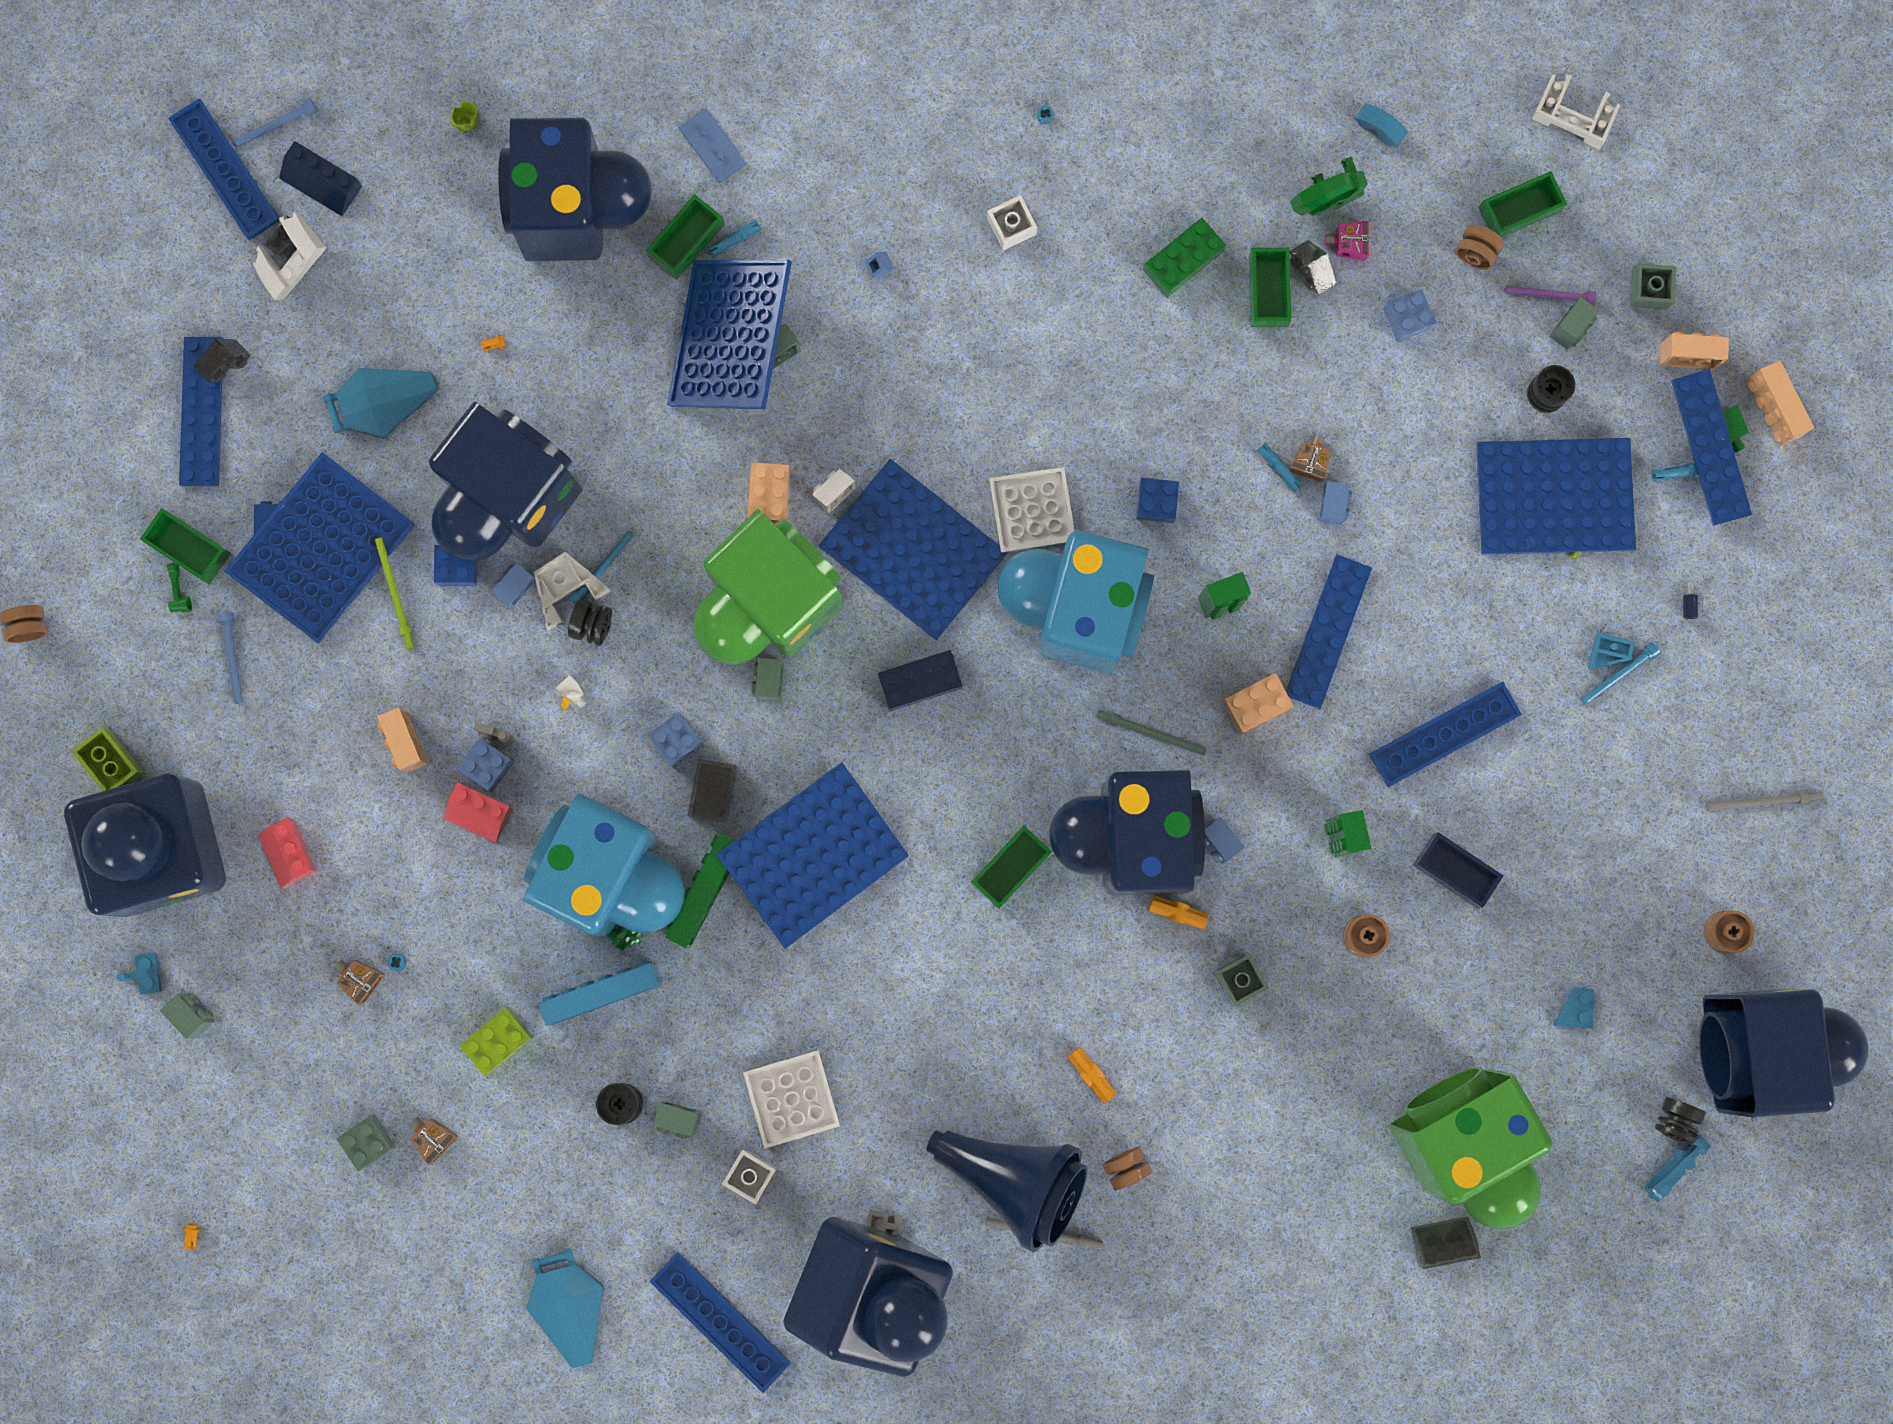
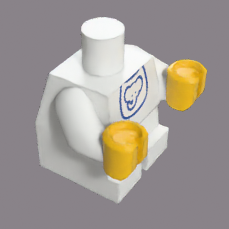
M570 675L555 688L554 693L557 696L561 695L563 697L560 707L564 711L569 707V704L572 706L577 704L580 708L586 704L582 699L583 692L580 686Z

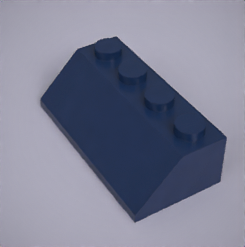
M296 141L293 142L284 155L279 179L338 215L343 216L362 188L359 180Z

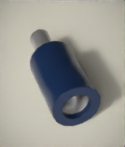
M1687 582V595H1683L1684 619L1698 618V595L1694 594V582Z

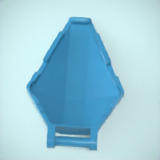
M359 368L336 393L324 395L322 398L324 403L327 404L334 425L332 426L334 433L351 429L385 439L395 430L396 426L410 417L438 389L431 372ZM338 400L345 423L340 422L334 401Z
M572 1248L546 1258L533 1259L536 1278L526 1309L572 1369L592 1363L603 1285L576 1263ZM564 1260L568 1261L569 1265L543 1272V1266Z

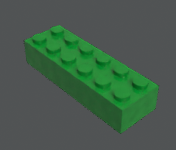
M722 833L719 836H714L710 844L712 846L710 853L706 852L701 861L703 863L701 870L695 872L692 878L694 881L692 887H688L684 893L685 900L679 914L673 923L667 925L665 929L667 934L665 938L686 949L691 948L729 875V872L716 854L735 840Z

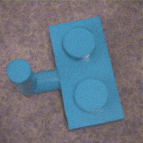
M157 953L135 956L137 972L120 973L117 975L118 981L138 980L140 995L162 991Z

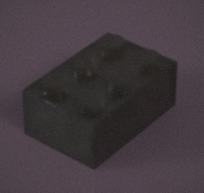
M698 759L687 816L728 824L738 767L736 765Z

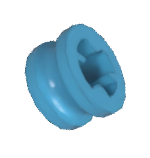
M1041 106L1037 111L1038 121L1041 124L1052 122L1054 116L1053 109L1049 106ZM1042 112H1049L1048 116L1050 117L1042 118Z
M392 954L387 960V965L393 971H401L406 966V958L401 954ZM395 957L396 959H401L399 962L400 967L392 965Z

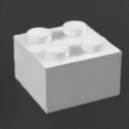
M1021 195L987 211V220L1003 251L1037 235V226Z
M743 1148L722 1185L756 1205L776 1172L777 1167Z

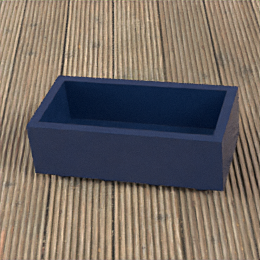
M951 650L878 673L890 712L963 688Z
M1439 832L1431 836L1413 864L1414 867L1477 909L1485 906L1504 876Z

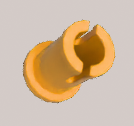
M497 334V337L481 340V346L484 348V352L497 348L503 349L506 346V341L503 335Z
M188 1223L183 1229L185 1231L183 1249L190 1250L192 1248L193 1250L197 1248V1233L200 1231V1228H198V1224Z

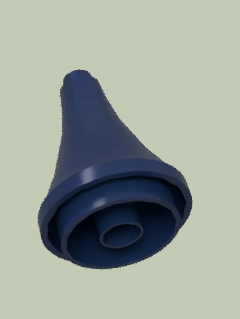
M938 1130L934 1131L927 1144L926 1151L934 1155V1160L970 1185L1001 1216L1016 1236L1021 1247L1033 1253L1038 1251L1044 1244L1050 1247L1053 1246L1062 1236L1077 1208L1087 1179L1088 1169L1086 1165L1081 1164V1150L1070 1144L1059 1146L999 1144L966 1137L948 1130L945 1133Z

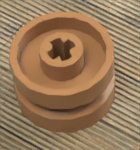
M1473 224L1468 225L1462 236L1463 239L1459 241L1455 249V254L1463 262L1475 268L1489 270L1497 259L1496 255H1499L1505 244L1504 240L1494 231Z
M24 605L2 611L0 613V624L6 627L2 630L4 642L22 643L48 635L47 624L41 621L45 618L43 607L40 605Z
M1728 910L1711 915L1704 925L1703 934L1706 943L1711 949L1719 953H1738L1746 950L1751 945L1755 929L1747 915L1740 911Z
M1371 914L1359 915L1350 919L1343 931L1345 946L1351 953L1360 957L1379 955L1386 949L1390 940L1389 928L1385 921ZM1367 933L1368 938L1364 939L1363 934Z
M1140 1146L1129 1149L1102 1164L1107 1175L1117 1173L1110 1179L1114 1191L1131 1186L1153 1172L1148 1162L1138 1163L1145 1156Z

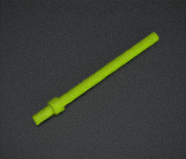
M382 537L377 538L375 543L400 624L399 631L401 636L403 635L407 650L415 648L410 634L412 630L405 617Z

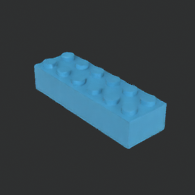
M643 961L635 964V969L631 970V968L627 967L617 971L618 975L616 976L608 974L599 977V982L588 981L580 984V989L569 988L561 991L562 995L560 996L552 994L542 998L543 1002L538 1003L545 1025H554L662 986L655 963Z

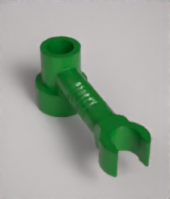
M175 563L167 564L173 593V601L168 603L170 612L181 611L184 613L192 611L190 597H181L179 565H175Z

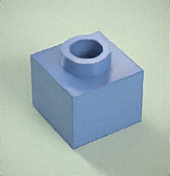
M876 252L865 261L872 278H881L894 269L887 252Z

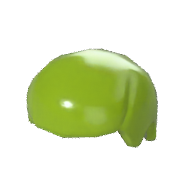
M462 101L461 106L458 108L454 107L450 117L452 125L460 131L474 129L480 119L477 106L468 101Z

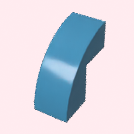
M1364 104L1355 116V120L1362 128L1375 130L1386 145L1399 146L1408 134L1407 129L1397 119L1373 105Z

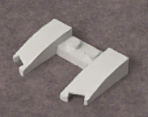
M1552 75L1532 120L1548 127L1552 123L1583 137V143L1600 150L1607 138L1620 104L1613 107L1607 101L1611 94L1606 91L1593 119L1560 105L1572 76L1566 75L1565 81H1554L1555 75Z
M294 212L291 218L287 219V216H283L279 219L289 238L297 248V251L282 269H280L262 245H258L256 249L258 255L253 265L259 278L274 300L285 299L326 249V246L298 212Z

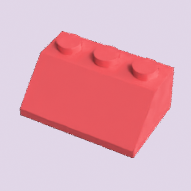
M457 782L448 800L444 819L497 843L513 808Z
M286 818L269 826L258 835L280 888L317 872L294 819Z

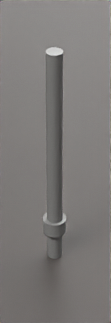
M1798 792L1796 795L1706 803L1709 811L1793 802L1803 804L1809 801L1823 800V793Z
M987 1218L986 1226L1010 1230L1002 1220ZM1063 1233L1059 1238L1061 1241L1076 1243L1081 1247L1102 1248L1103 1244L1102 1240L1088 1238V1235L1083 1234L1077 1236Z

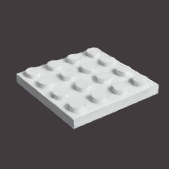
M1064 467L989 478L1001 553L1066 544L1068 536L1075 530Z
M819 1050L743 1072L764 1149L840 1126Z

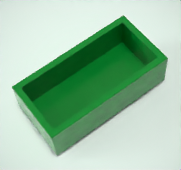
M1552 171L1483 200L1478 208L1488 229L1494 231L1500 237H1504L1561 212L1566 207L1567 202Z
M694 194L648 246L646 253L652 261L677 280L725 225L724 219Z
M1201 217L1147 261L1143 271L1168 298L1221 255L1225 250L1226 244Z
M1289 247L1251 248L1250 328L1288 327L1291 322Z
M163 508L160 509L140 538L141 541L209 585L231 555L229 551Z
M1240 572L1206 585L1198 596V600L1205 618L1211 617V620L1221 617L1226 611L1233 613L1240 610L1251 595V591L1244 573Z
M1363 810L1340 814L1326 820L1327 824L1324 825L1327 835H1330L1329 849L1330 853L1334 854V857L1372 849Z
M1023 826L971 881V884L999 909L1052 851L1027 827Z

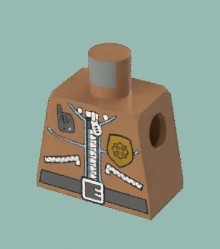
M1315 434L1312 443L1305 441L1289 470L1292 473L1323 483L1326 478L1330 449L1322 447L1325 437Z
M340 960L334 968L342 975L337 982L338 985L358 1005H363L385 976L384 973L358 960L352 961L350 965Z
M416 1117L409 1124L416 1132L410 1140L428 1165L433 1164L459 1137L435 1119H429L424 1123L419 1117Z

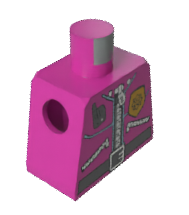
M1369 221L1338 225L1336 235L1326 234L1325 246H1336V256L1366 261L1369 256Z

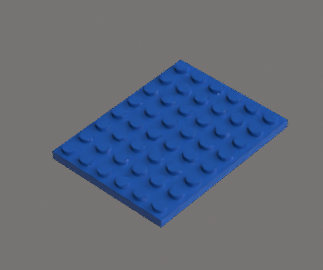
M790 260L693 261L667 405L671 407L766 410L792 264Z
M1630 438L1490 441L1476 443L1481 555L1636 550Z
M321 452L224 572L314 641L320 643L381 568L382 563L375 539L382 537L389 558L415 524L330 457Z
M892 459L888 460L818 545L936 641L1008 554V552L1001 553L1000 545Z
M840 762L716 854L784 949L909 856L843 762Z

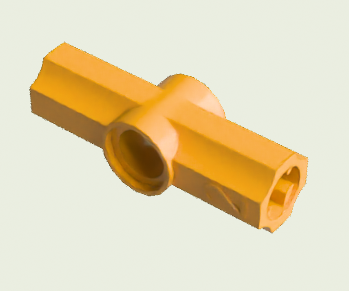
M1153 895L1148 910L1151 913L1167 917L1168 920L1176 921V923L1183 925L1185 923L1202 930L1205 929L1209 917L1208 913L1190 908L1187 904L1178 901L1172 902Z
M1081 1047L1067 1056L1080 1073V1077L1089 1088H1092L1103 1104L1117 1094L1104 1078L1103 1072L1095 1062L1090 1060Z

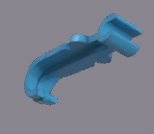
M1696 1134L1694 1136L1696 1138L1695 1144L1690 1143L1685 1150H1676L1674 1153L1675 1159H1670L1647 1182L1645 1190L1651 1199H1654L1656 1202L1661 1201L1686 1174L1685 1169L1692 1170L1695 1167L1694 1159L1699 1154H1704L1710 1149L1711 1145L1701 1135Z

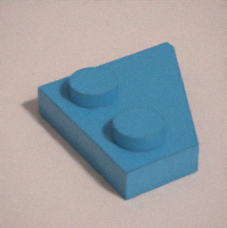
M1596 633L1588 669L1592 670L1631 661L1635 642Z
M1573 988L1567 1002L1562 1007L1560 1015L1555 1020L1554 1026L1593 1028L1594 989Z

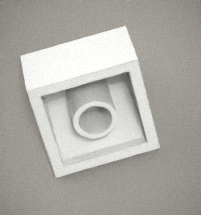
M841 469L837 472L832 471L827 476V481L823 485L820 483L813 489V499L827 514L833 511L856 489L855 481Z

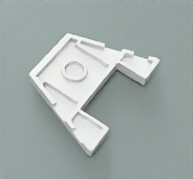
M568 552L562 553L534 572L538 594L541 597L543 606L542 611L545 615V625L549 631L564 622L555 604L586 584L594 599L598 600L611 591L608 586Z

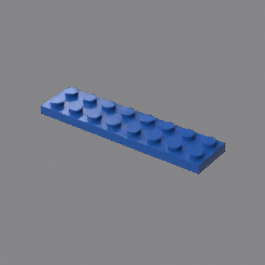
M200 98L168 118L248 240L253 239L280 221V218Z
M184 337L180 486H219L223 337Z
M1710 369L1671 380L1712 525L1715 526L1752 515Z
M1337 554L1335 555L1286 689L1289 698L1321 709L1372 567Z
M1501 682L1369 753V756L1388 788L1522 714L1504 682Z
M679 1252L649 1281L762 1393L791 1364Z

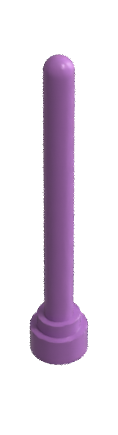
M1507 286L1504 289L1507 294L1577 301L1582 297L1593 306L1595 305L1597 295L1596 291H1587L1579 294Z

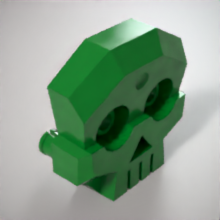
M1348 157L1341 161L1345 173L1337 174L1325 180L1322 173L1311 177L1314 185L1298 193L1290 201L1293 211L1301 216L1306 214L1314 216L1331 209H1339L1365 195L1364 189L1368 185L1364 171H1357L1353 158Z

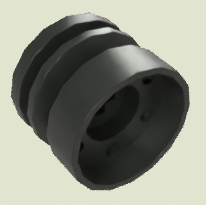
M1551 365L1545 367L1530 382L1527 388L1529 403L1540 412L1551 413L1557 411L1572 397L1575 391L1576 382L1574 376L1563 366Z
M579 599L571 614L568 637L581 641L587 634L588 643L591 644L594 641L595 645L601 646L610 630L612 608L605 607L603 610V606L599 604L593 612L592 602Z
M614 1083L607 1085L600 1091L596 1099L598 1115L603 1121L612 1125L632 1123L639 1117L643 1108L642 1095L631 1084ZM621 1100L625 1102V1106H622V1108L617 1105Z
M1665 1097L1661 1109L1668 1113L1669 1116L1668 1118L1658 1116V1120L1666 1124L1665 1126L1656 1124L1654 1128L1664 1134V1136L1676 1141L1695 1144L1696 1138L1688 1134L1689 1132L1699 1134V1131L1691 1126L1692 1123L1702 1125L1706 1112L1687 1103Z

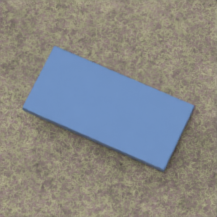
M707 109L679 127L719 184L747 165Z

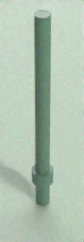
M1098 710L1096 715L1097 718L1108 721L1116 727L1119 725L1203 756L1207 748L1122 719L1120 715L1114 713L1111 715Z

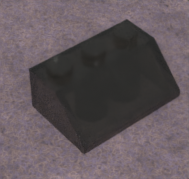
M1468 1216L1410 1227L1418 1267L1422 1269L1481 1258L1477 1237Z

